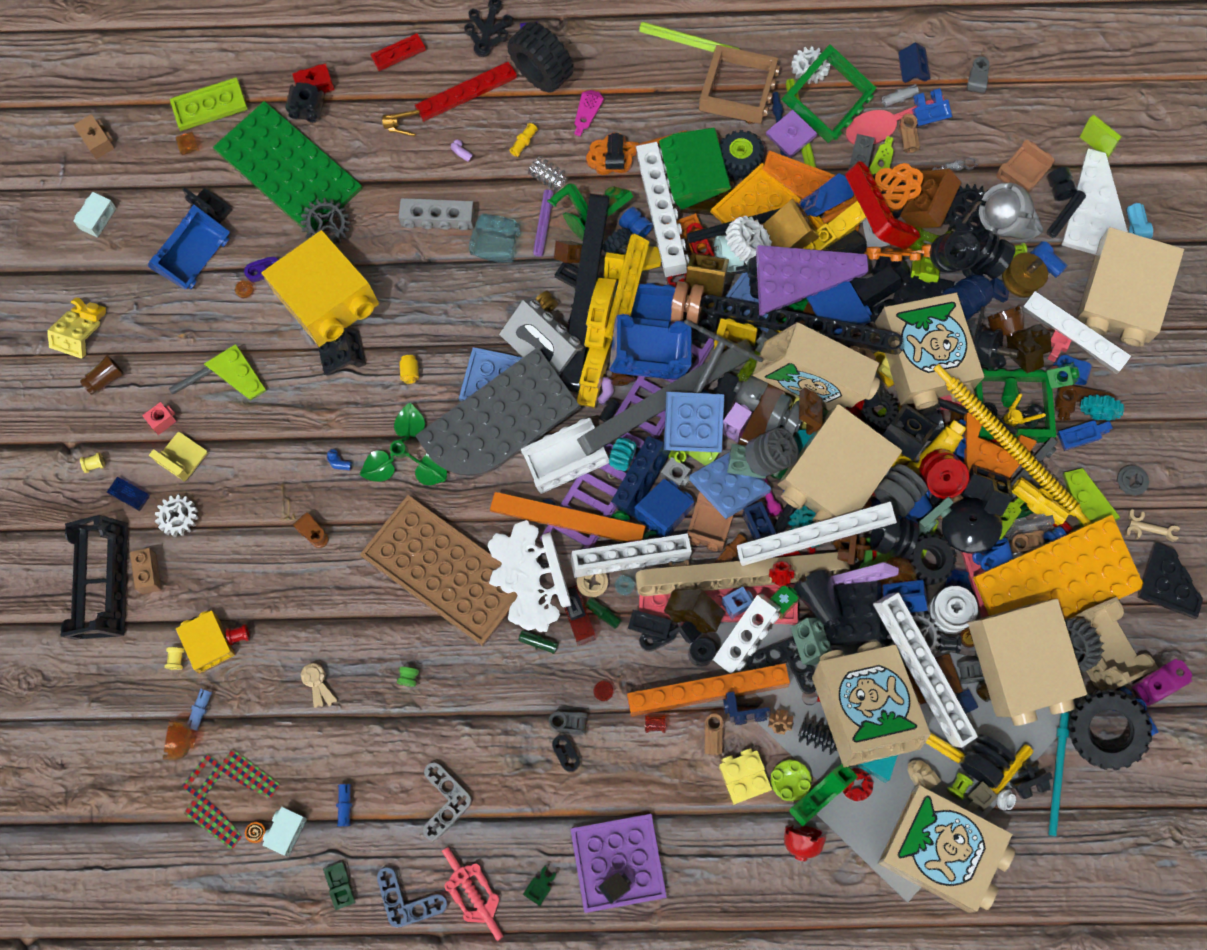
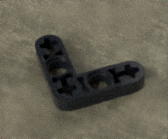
M794 638L749 656L747 660V668L749 670L775 666L788 661L801 691L805 694H813L816 691L814 684L811 690L808 687L805 688V678L800 679L799 677L809 672L810 675H807V679L809 682H813L814 671L811 665H806L805 671L800 672L796 670L795 663L801 661V658L797 657L792 661L791 658H794V653L792 650H787L790 643L793 646L796 645ZM796 648L795 652H796V654H797V656H798V655H799V652H798V649ZM770 651H777L780 654V658L777 661H772L769 658ZM762 654H765L767 665H765V661L759 664V668L751 665L753 658L759 661L763 659Z

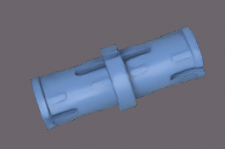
M200 689L195 704L191 707L192 712L185 727L198 731L203 715L207 712L206 707L212 692Z

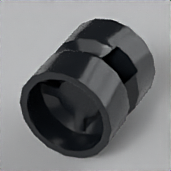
M1069 167L1057 168L1047 175L1055 201L1070 199L1078 190L1075 182L1072 180L1073 176Z
M697 638L689 648V660L697 667L709 665L715 656V645L708 638Z

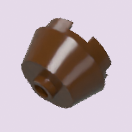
M1017 306L1015 309L1012 308L994 314V318L993 315L988 316V326L992 331L1002 329L1003 335H1006L1007 338L1017 333L1018 330L1024 329L1025 312H1022L1021 306Z

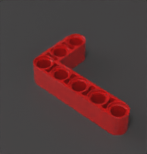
M858 161L845 173L846 179L878 239L906 250L921 237L914 226L893 217L869 168L862 161Z

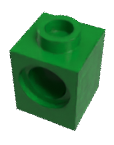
M1074 362L1053 366L1046 370L1051 389L1073 385L1080 377L1078 367H1075ZM1065 371L1068 374V379H1063L1060 372Z

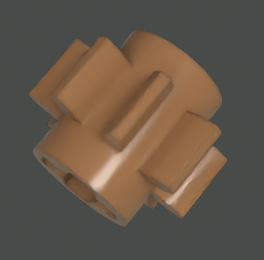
M777 709L775 714L771 713L769 716L768 727L772 728L774 733L785 735L787 730H792L794 717L789 716L787 710Z

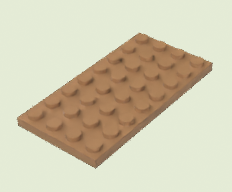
M409 495L406 496L360 553L363 559L482 647L508 615L510 606L518 596L516 592L506 593L500 586L496 587L489 584L493 570L501 567L502 562L493 558L491 554Z

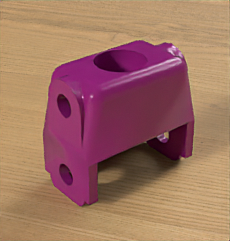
M1176 658L1135 682L1132 688L1135 691L1136 698L1143 700L1146 706H1150L1192 682V673L1182 660L1178 661ZM1181 669L1183 676H1178L1176 670Z

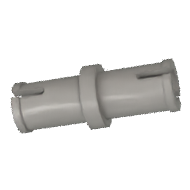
M916 84L902 90L899 88L894 93L882 96L881 100L884 107L897 102L903 103L905 99L919 94V90Z

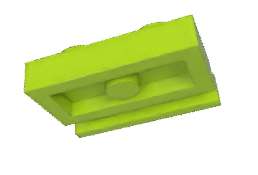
M921 256V260H911L912 278L915 275L919 276V279H922L924 282H938L939 270L934 267L930 258Z

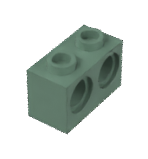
M732 444L728 458L727 473L765 479L766 476L756 474L749 467L745 456L746 446Z
M806 618L791 627L803 665H816L820 662V657L823 654L831 651L830 643L824 631V625L818 618Z

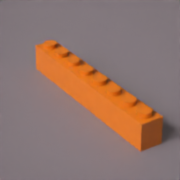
M780 664L627 693L632 717L727 699L726 693L734 692L735 697L787 688L790 681L786 664Z

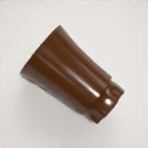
M106 355L93 370L85 375V378L80 380V383L89 394L93 395L114 380L124 376V373L109 355Z

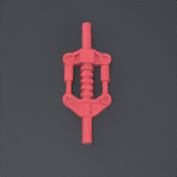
M447 847L442 852L454 873L449 881L445 883V890L451 894L455 903L459 904L464 913L463 918L465 921L486 923L498 941L504 937L493 919L499 903V896L492 892L488 885L489 882L481 871L480 865L473 864L472 866L461 867L451 849ZM474 875L489 894L488 902L485 905L484 900H481V895H478V890H475V885H472V880H469ZM462 884V888H465V893H468V898H471V903H474V907L478 910H467L456 887Z

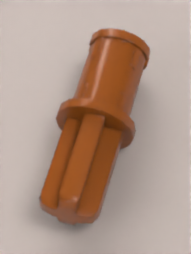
M738 534L729 546H725V550L715 560V563L730 562L734 557H737V545L747 543V539Z

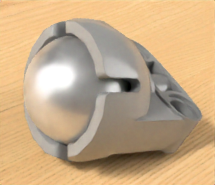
M1003 182L991 187L984 194L982 200L986 201L985 206L980 205L979 216L984 227L992 231L993 234L1001 237H1015L1028 242L1043 233V227L1034 208L1032 197L1024 187L1014 183Z

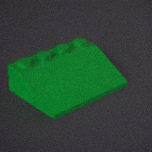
M715 127L674 133L659 140L673 200L681 210L731 189Z

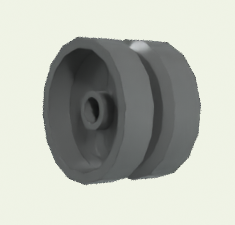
M781 394L772 411L765 432L783 427L794 438L803 422L799 419V400L794 403L790 410L792 404L791 397Z

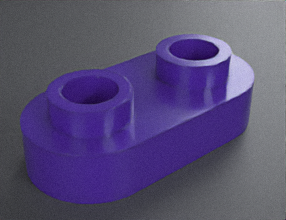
M267 257L249 263L244 269V274L251 282L263 280L265 278L261 272L277 262L278 259L276 257Z

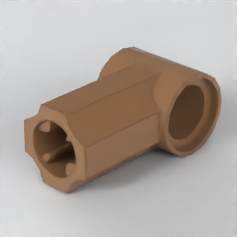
M913 114L904 115L898 128L902 138L903 151L907 153H914L920 149L916 126L917 118Z
M710 714L704 721V754L722 755L723 719L718 714ZM709 719H717L719 727L717 729L710 728L708 725Z

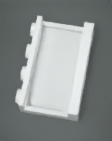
M591 418L581 419L576 424L564 427L552 435H546L541 440L532 442L521 449L540 494L609 463L604 447L586 456L577 441L579 437L595 428Z

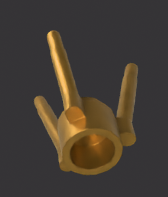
M420 110L397 114H383L384 129H389V133L396 132L416 136L413 132L396 129V126H399V118L417 115L420 113Z

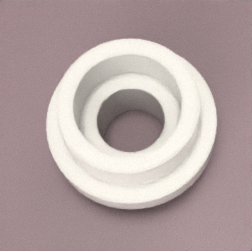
M1005 789L998 794L997 805L1001 810H1011L1015 805L1016 797L1010 790Z

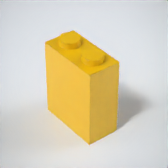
M212 610L204 611L197 618L186 620L180 624V627L176 628L191 665L199 674L235 656L232 647L228 644L217 614Z

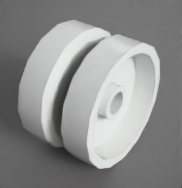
M950 586L940 591L930 600L928 614L930 615V620L936 621L934 627H939V631L945 634H955L969 627L968 622L976 619L978 604L975 597L967 589L960 586Z

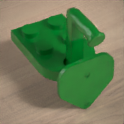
M569 183L548 199L547 202L556 207V204L566 195L569 196L579 216L577 217L565 212L563 217L570 229L583 242L588 205L578 188L574 184ZM615 186L605 190L603 195H609L607 217L633 198L631 191Z

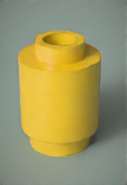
M414 355L402 356L401 361H399L400 380L406 384H413L419 379L418 361Z

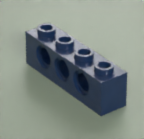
M647 436L611 501L619 511H624L626 514L635 517V506L647 495L671 452L670 450H664V442Z

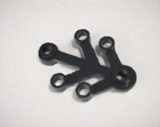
M501 0L488 1L489 13L486 24L480 19L477 9H471L468 12L469 19L474 21L482 33V38L480 39L475 33V27L472 23H467L464 26L465 34L470 36L475 43L474 52L479 57L488 56L491 47L500 42H505L509 38L508 31L503 28L510 27L513 24L510 15H504L502 21L493 25L496 13L502 10ZM498 32L497 37L489 40L492 34Z

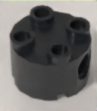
M299 82L296 83V86L292 84L289 88L285 106L289 112L288 116L292 119L300 118L310 123H315L321 115L325 97L323 91H317L316 86L308 83Z

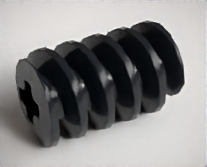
M805 717L798 733L799 743L806 739V745L809 746L813 741L814 749L822 745V752L829 748V755L837 751L832 733H829V726L822 730L821 723L814 727V720H810L806 724Z

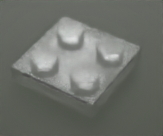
M1039 514L1030 520L1026 518L1016 519L1006 532V538L1010 540L1018 534L1040 530L1045 533L1055 523L1053 515Z

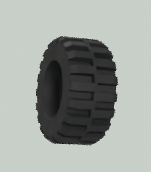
M528 22L509 39L507 44L508 54H510L515 67L519 69L520 73L536 88H540L541 91H546L547 93L555 92L572 76L574 64H572L573 60L569 56L568 50L558 40V37L555 34L553 35L548 28H544L543 25L537 22Z
M1099 689L1083 696L1084 698L1075 704V709L1070 714V722H1068L1069 735L1079 755L1087 760L1089 764L1096 765L1104 770H1120L1122 767H1131V764L1135 761L1138 763L1142 759L1141 756L1149 750V742H1152V724L1143 706L1135 698L1120 690ZM1115 710L1127 718L1130 725V735L1123 745L1117 748H1104L1092 739L1090 723L1093 717L1101 711Z

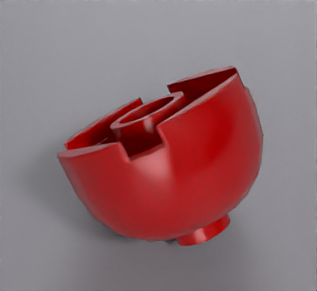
M795 824L786 825L784 844L786 849L792 855H795L796 860L807 861V858H814L821 853L825 845L826 833L822 835L821 830L806 825L800 826L799 829L794 828Z

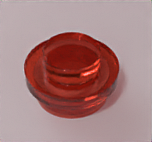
M606 681L598 682L593 690L595 698L603 702L611 699L613 696L612 685Z

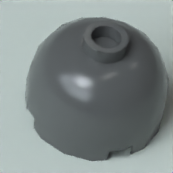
M748 376L742 382L738 381L733 390L736 392V403L747 406L753 413L768 383L754 376Z

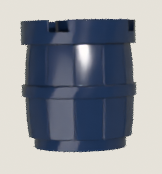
M974 274L961 279L955 285L945 290L943 294L957 293L967 321L992 301L994 289L986 277Z

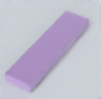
M880 563L831 577L834 586L870 582L897 576L899 568L887 563Z

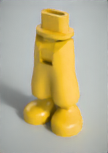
M953 420L950 426L947 425L920 454L919 462H909L906 467L919 476V467L924 457L932 451L940 449L949 450L954 453L960 441L964 438L962 434L967 428Z

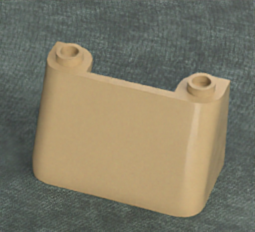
M1117 597L1089 608L1075 616L1079 619L1085 618L1086 622H1091V627L1097 628L1096 633L1101 635L1099 639L1104 643L1101 646L1104 650L1101 654L1103 658L1095 667L1086 671L1097 690H1116L1159 669L1150 655L1145 653L1136 655L1117 622L1124 614L1123 607Z

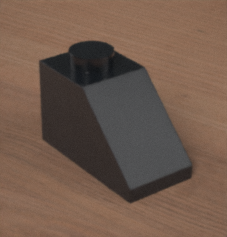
M617 872L600 884L598 888L609 903L613 905L631 890L629 885L632 882L625 873L620 875Z

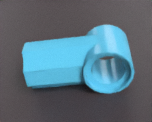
M1136 203L1128 206L1126 211L1130 223L1129 233L1151 239L1153 237V226L1147 221L1144 205Z

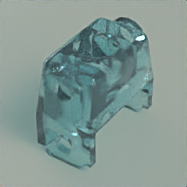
M481 214L478 216L469 243L470 255L494 262L512 263L517 249L520 223L511 218Z

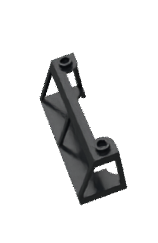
M102 515L65 523V537L69 543L74 544L71 619H65L61 624L60 637L81 640L125 636L128 523ZM93 522V526H84V525H81V524ZM89 530H99L100 537L108 539L105 579L86 580ZM106 583L105 612L97 613L96 619L90 621V626L85 628L86 585ZM88 632L102 633V634H89V635H84V633H88Z

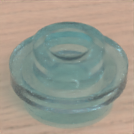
M628 576L619 577L615 582L617 593L624 596L631 594L634 590V581ZM623 582L628 583V587L622 588L621 584Z

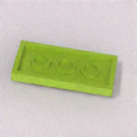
M237 77L170 98L180 131L248 110Z

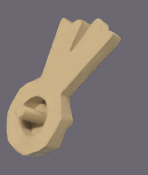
M310 663L304 666L300 676L303 684L312 687L314 708L318 706L324 707L323 698L328 706H331L333 702H337L336 697L323 683L326 677L323 666L317 663Z

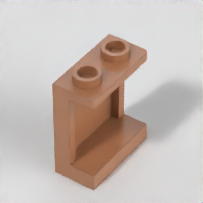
M1026 139L1013 157L1000 167L996 177L1002 182L1018 184L1030 193L1052 168L1055 159L1049 153L1041 150L1034 142Z
M699 492L687 531L689 542L695 546L700 544L707 546V549L711 551H723L733 515L725 519L701 492Z

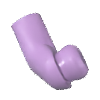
M454 140L451 143V150L469 162L473 154L462 148L463 144L460 140Z
M603 377L601 387L603 392L597 400L602 405H605V402L614 393V388L611 384L612 380L609 377Z

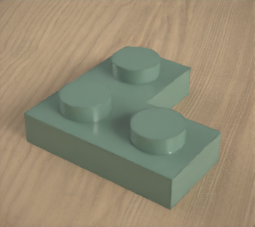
M949 497L918 523L919 536L922 533L924 535L928 534L937 524L935 520L940 516L942 518L946 517L952 511L950 507L954 502Z

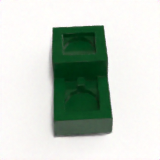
M344 861L324 867L323 872L329 886V894L335 911L354 904L355 898Z

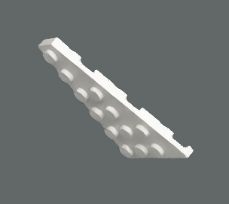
M1087 149L1077 184V189L1083 191L1086 194V198L1068 220L1062 246L1096 255L1100 239L1109 227L1125 232L1128 231L1106 153Z

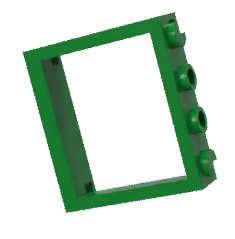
M829 44L781 100L829 143L832 139L836 141L843 133L841 129L843 127L847 128L853 122V115L857 116L864 109L862 105L864 102L868 103L874 95L872 93L876 90V87ZM825 60L833 65L863 94L833 130H830L795 97V94Z
M982 369L984 374L982 381L1005 382L1008 378H1015L1017 382H1042L1046 429H1019L1018 433L1013 437L1017 438L1019 435H1023L1037 441L1036 443H1047L1051 437L1054 439L1057 437L1053 390L1050 387L1047 372L1035 370L1026 373L1023 369L1007 371L1005 369L988 371L987 369ZM982 381L974 388V397L976 396L982 402L981 404H983ZM981 426L979 437L988 441L997 439Z

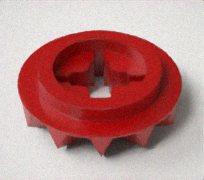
M853 768L851 770L858 776L855 780L864 779L861 784L862 790L859 788L851 790L850 788L854 784L852 782L842 792L850 800L863 801L871 795L874 782L869 773L863 769Z

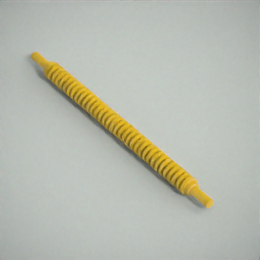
M937 364L933 370L946 382V389L951 394H954L955 398L958 397L957 400L962 405H965L964 407L968 409V412H972L971 415L975 416V419L979 420L978 422L994 438H997V442H1000V445L1005 450L1007 449V452L1015 460H1018L1017 462L1021 464L1026 472L1028 471V474L1036 482H1039L1038 484L1048 491L1057 503L1070 511L1069 515L1076 517L1084 526L1091 524L1092 522L1082 512L1080 504L1076 499H1073V496L1052 477L1048 470H1045V467L1037 459H1034L1035 457L1020 444V441L1013 437L1014 435L1008 429L1006 430L1005 426H1002L1003 424L992 415L991 411H988L987 407L984 408L985 405L981 404L982 402L976 396L974 397L973 393H970L971 391L967 389L963 382H960L959 378L951 377L940 364Z

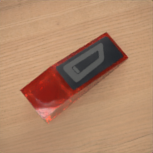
M577 585L567 588L572 605L564 607L577 646L596 640Z

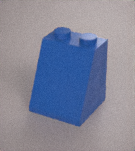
M663 479L635 506V519L649 530L655 531L658 537H668L693 509V497L687 492H681L673 481L669 480L668 482L666 479Z

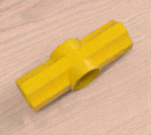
M1022 477L1011 488L1012 493L1025 501L1031 511L1036 514H1043L1058 526L1066 520L1070 511L1054 501L1048 491L1036 488Z

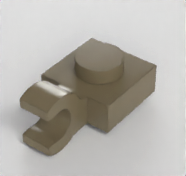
M981 782L967 796L971 802L964 809L973 813L979 808L983 812L998 796L984 782Z

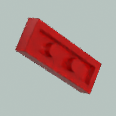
M418 33L370 55L377 70L381 71L426 49Z

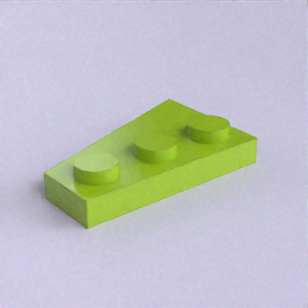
M236 344L204 363L208 369L212 370L250 401L266 392V389Z
M1083 468L1063 474L1068 492L1080 504L1082 512L1092 523L1108 515H1113L1115 521L1120 519V516ZM1078 520L1080 527H1084V525Z

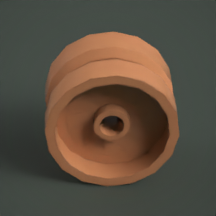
M677 282L672 299L671 322L683 321L685 313H687L686 320L698 325L702 309L700 301L704 297V285L694 284L690 295H688V283Z

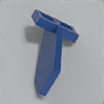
M838 173L809 196L801 199L799 205L802 206L807 216L812 215L816 217L853 197L854 192L846 176Z

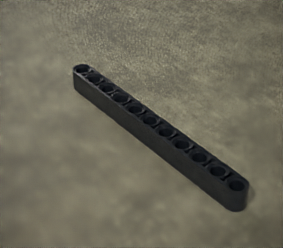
M591 193L589 198L569 334L578 338L584 348L573 356L563 370L561 379L568 390L572 392H579V382L586 359L587 347L584 345L587 332L586 322L592 295L598 280L609 208V195Z
M706 295L700 301L701 308L710 317L725 320L732 319L739 323L777 331H783L797 322L804 321V326L814 331L816 326L823 325V329L816 332L840 344L892 355L900 354L904 349L902 337L895 332L782 309L767 312L765 314H768V317L765 320H760L761 315H759L758 304L714 295ZM709 303H714L712 308L707 309ZM732 306L730 312H724L726 307ZM745 310H750L747 316H742ZM780 318H787L784 323H778ZM836 329H842L840 335H833ZM854 333H861L858 339H852ZM873 337H880L879 342L871 343ZM894 340L900 342L896 347L890 346V343Z

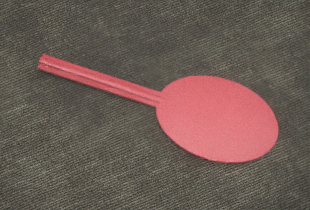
M932 99L926 101V105L934 103ZM917 106L895 115L884 110H873L863 113L853 119V122L847 127L846 137L850 143L855 144L857 134L875 138L873 145L886 140L887 136L890 137L896 129L897 121L901 120L906 114H913L912 109L917 108Z

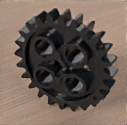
M966 184L965 189L961 185L959 186L943 223L944 225L949 224L948 231L952 229L955 231L965 230L971 232L976 237L986 229L981 223L979 216L980 205L985 206L986 201L982 200L987 192L983 191V186L977 189L976 184L972 188ZM980 201L981 203L977 206L976 210L972 212L968 220L963 224L962 222L966 219L968 213H971L975 205Z

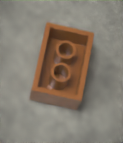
M950 168L921 171L923 173V181L920 195L914 200L907 201L900 215L907 224L914 226L916 229L941 227L961 184V181Z

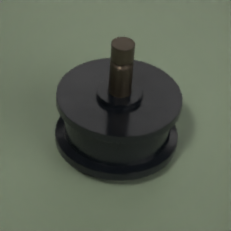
M986 326L979 328L974 340V347L981 366H986L989 370L993 371L998 364L1000 355L1018 357L1019 350L1002 347V329L992 331L987 330Z

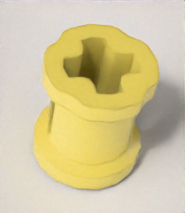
M97 452L94 456L80 458L84 473H89L90 470L99 467L101 469L105 468V462L100 452Z
M176 647L166 648L168 657L164 668L182 670L181 660L185 649Z

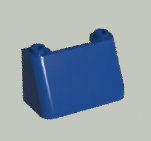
M193 205L175 231L158 250L157 254L151 258L147 266L185 290L187 288L192 289L197 282L196 276L220 245L224 247L230 240L227 237L230 232Z
M850 281L838 284L836 287L824 292L820 291L816 295L806 297L817 317L861 326L871 322L869 316L872 313L867 305L863 306ZM836 329L833 335L841 334L842 329Z
M628 314L616 316L610 356L611 372L677 380L686 374L691 367L690 326L686 325L683 321H676L669 328L634 324V319Z

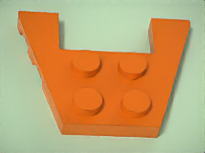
M966 413L964 416L967 428L964 432V438H966L964 464L968 471L972 465H976L1010 478L1020 465L1017 462L1018 460H1015L1007 452V449L1005 450L1002 447L978 438L982 424L978 422L979 420L975 419V416L973 417L970 413ZM1023 435L1017 437L1020 444L1029 452L1037 442Z

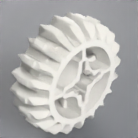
M752 217L736 218L729 224L725 232L727 234L725 239L728 241L726 245L730 246V251L734 252L735 257L738 256L740 262L745 261L746 265L750 258L756 256L758 245L771 246L772 243L769 240L770 235L763 228V224L760 225L758 219L754 221Z

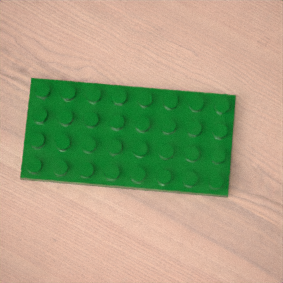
M265 101L213 146L214 151L301 228L305 227L300 224L302 220H305L301 215L303 213L307 214L304 208H310V202L316 206V199H319L320 203H323V198L327 199V203H330V200L333 199V205L339 202V209H341L363 189L361 184ZM319 210L315 213L326 215L330 210ZM311 217V227L316 232L319 225L315 221V219ZM329 218L328 220L325 219V221L322 220V226L329 221Z

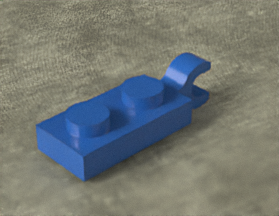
M1094 420L1061 430L1057 435L1063 450L1066 451L1101 440V435L1109 433L1113 427L1110 421L1097 425Z

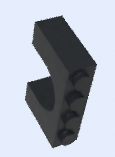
M854 230L825 249L846 248L847 253L864 254L867 241ZM890 266L872 277L864 279L853 278L850 281L863 306L867 305L869 308L901 289V277Z

